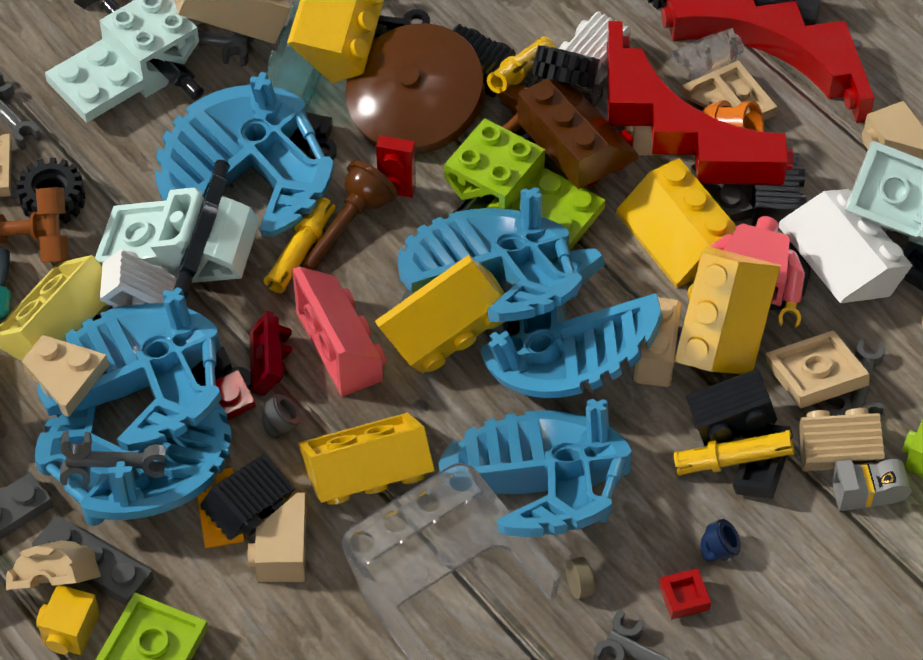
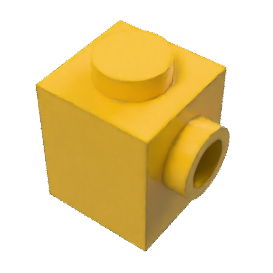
M57 585L48 605L43 604L40 608L36 620V626L39 628L43 644L58 654L70 652L82 656L100 616L96 596L63 585Z

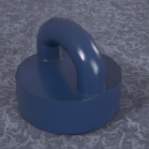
M719 519L708 524L700 545L702 556L710 562L718 559L724 561L739 554L741 548L738 532L725 519Z

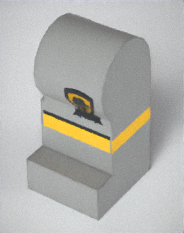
M852 459L836 461L831 482L839 512L898 503L905 500L912 493L904 462L899 459H887L876 464L865 463L853 465Z

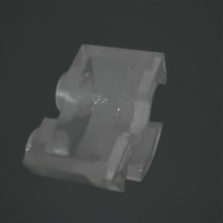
M730 28L716 35L705 36L673 50L671 54L678 66L686 65L690 71L688 76L690 79H697L735 62L737 55L743 53L744 47L741 38L734 33L733 28Z

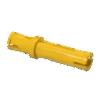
M542 36L516 56L507 57L501 62L500 68L488 75V87L495 93H501L502 90L504 92L510 85L519 84L526 78L527 73L533 69L538 45L555 48L553 41L548 37Z
M325 197L315 199L317 200V207L310 214H306L304 219L295 225V233L268 275L264 278L266 286L273 281L269 287L273 292L283 293L286 290L288 283L293 277V269L301 265L312 245L323 236V228L336 211L334 204H331L326 209L331 202Z
M786 430L785 432L718 444L717 441H711L705 447L674 451L675 467H678L677 474L678 476H683V474L710 469L715 473L721 472L722 467L794 455L793 439H790L792 437L791 432Z

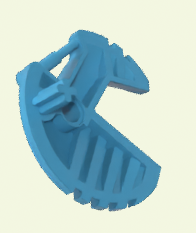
M260 72L258 77L252 76L250 78V85L235 86L213 92L187 107V115L184 118L180 115L172 122L174 126L172 133L166 130L162 137L165 144L164 150L158 147L156 160L161 166V174L155 169V178L160 196L165 201L169 191L174 189L194 187L202 191L203 196L217 160H225L230 164L225 187L233 183L253 166L274 189L259 227L262 236L273 237L297 225L303 220V214H310L317 207L318 204L315 199L323 198L326 194L334 173V163L330 157L324 155L315 137L316 133L307 117L304 100L291 92L273 87L267 73ZM298 127L304 139L308 141L316 159L308 158L289 139Z
M533 187L531 190L525 188L521 190L520 211L500 208L471 209L450 213L447 219L442 217L433 219L432 225L429 227L424 224L417 228V235L415 237L410 234L405 240L406 251L400 248L398 254L399 278L411 293L421 289L469 254L494 275L506 292L488 308V319L491 322L516 321L554 310V307L561 306L572 297H576L582 287V276L574 273L571 264L572 257L568 247L569 231L562 225L542 217V194H540V189ZM558 256L564 273L558 271L550 261Z
M597 249L570 251L574 273L582 276V285L606 264L603 255ZM554 258L550 261L558 271L564 273L559 259ZM654 293L567 320L566 303L561 306L554 307V310L519 320L520 332L517 335L510 336L507 328L504 332L493 330L490 335V342L481 349V355L491 375L505 387L520 394L541 398H559L583 393L584 382L589 381L591 389L594 390L603 386L604 373L609 371L612 380L623 374V361L627 357L630 367L641 359L640 343L645 338L649 349L661 327L663 314L657 294Z
M178 287L173 291L165 290L163 292L164 303L131 304L113 308L100 313L101 318L95 321L91 317L82 322L83 327L77 332L73 328L65 335V342L106 354L110 364L73 412L123 398L150 386L154 401L117 438L122 450L135 451L145 449L154 444L160 445L167 442L166 438H175L186 433L188 426H196L212 410H216L219 407L221 394L219 388L215 386L216 352L221 348L218 329L209 319L188 309L183 290ZM202 360L205 367L206 386L197 384L191 372V369ZM38 383V396L48 416L63 414L56 401L52 397L48 398Z
M590 399L587 401L586 416L563 411L535 410L525 411V415L516 416V413L504 415L505 419L496 422L495 418L484 421L485 426L477 430L476 426L465 431V437L458 444L456 439L453 440L445 449L438 463L443 488L477 494H528L548 491L547 496L497 519L498 533L517 537H541L544 534L557 535L567 533L568 530H578L596 522H607L608 515L612 513L611 497L615 486L618 485L621 476L631 472L632 454L627 441L618 432L609 427L608 402L604 399L598 402ZM606 480L602 495H595L592 491V486Z
M219 404V407L216 410H212L199 424L188 426L186 433L175 438H166L167 442L160 444L165 446V460H154V462H165L163 477H150L142 469L126 466L125 461H119L116 467H91L90 483L88 486L83 485V477L80 474H70L67 485H63L64 489L81 505L86 523L93 526L101 524L105 519H139L175 509L200 495L215 481V474H221L225 467L224 459L230 456V442H232L230 425L226 424L228 423L227 415ZM97 405L85 410L75 411L69 417L64 414H58L57 417L50 418L44 426L45 432L40 433L35 447V462L38 471L43 475H52L60 482L61 465L66 460V456L61 452V435L64 431H69V441L73 444L82 443L85 432H90L92 436L91 451L143 453L144 449L135 451L122 450L120 447L93 434L92 430Z

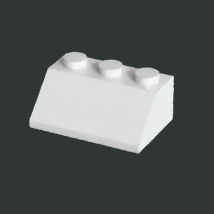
M849 189L823 191L779 222L781 231L790 238V242L840 303L890 297L913 266L904 256L901 247L888 237L881 228V225L844 211L851 194Z

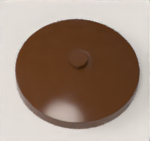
M435 24L405 25L392 29L372 41L364 73L347 79L345 90L346 104L356 128L371 144L377 145L379 135L415 141V155L423 154L450 144L470 127L483 104L486 87L485 75L474 48L457 32Z

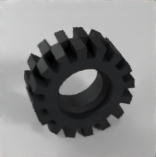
M538 45L532 74L564 83L593 88L600 59L563 49Z
M50 158V163L44 164V160L40 159L37 160V167L32 163L26 166L28 173L22 171L19 175L20 180H17V192L25 216L29 215L30 218L33 212H37L36 189L49 187L65 189L66 213L59 214V219H63L65 223L71 221L70 214L75 217L80 214L79 208H84V199L86 197L81 173L77 171V167L73 163L69 166L68 161L62 159L57 164L56 158Z

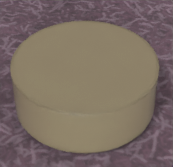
M584 557L567 560L566 578L572 595L576 599L592 596L595 590V579L588 560Z

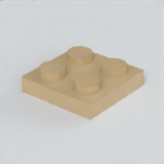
M834 330L766 353V365L800 409L869 386L868 371Z

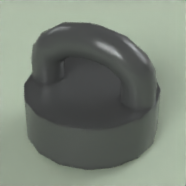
M276 394L264 404L262 424L266 433L270 436L279 437L283 433H289L300 424V411L289 397L283 394Z

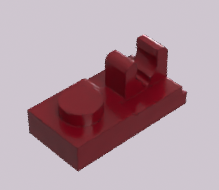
M266 311L249 330L251 393L265 396L275 384L282 380L285 372V364L282 360L292 352V346L282 343L292 335V330L279 325V317L274 316V313Z

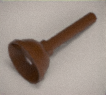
M359 160L351 161L347 167L348 174L344 183L348 195L344 200L345 206L304 259L303 265L305 268L311 270L317 268L356 214H362L365 209H379L386 203L394 201L398 195L397 189L383 173L365 162Z

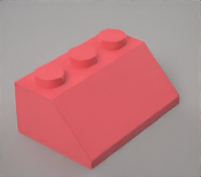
M303 267L294 268L293 280L296 313L340 396L344 397L382 382V366L386 364L385 354L379 343L373 344L369 337L371 332L363 315L358 317L355 312V302L348 288L343 289L334 275Z

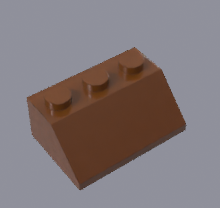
M547 78L517 93L518 123L540 147L545 149V153L578 190L638 159V153L577 88Z

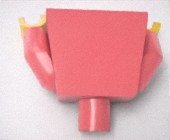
M768 216L760 217L757 220L756 226L740 224L736 227L733 234H726L710 245L713 248L781 265L771 304L781 306L782 300L786 301L785 308L778 315L780 327H782L783 314L786 312L793 313L796 317L794 329L800 324L801 314L796 308L797 303H800L802 299L805 272L797 253L789 249L790 238L786 234L777 232L779 223L774 218ZM693 284L689 287L688 292H687V295H688V299H689V300H690V296H691Z

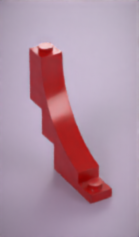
M667 0L666 7L661 10L664 28H669L673 41L690 39L717 40L761 50L781 59L803 73L828 99L844 97L845 106L848 110H852L856 123L865 122L867 114L872 112L875 97L845 20L805 26L796 1L756 6L754 0Z
M608 21V122L612 126H651L652 154L695 155L696 178L701 184L784 185L786 170H792L793 149L786 146V133L762 132L738 127L697 110L677 96L659 78L648 62L642 48H630V37L623 36V21Z

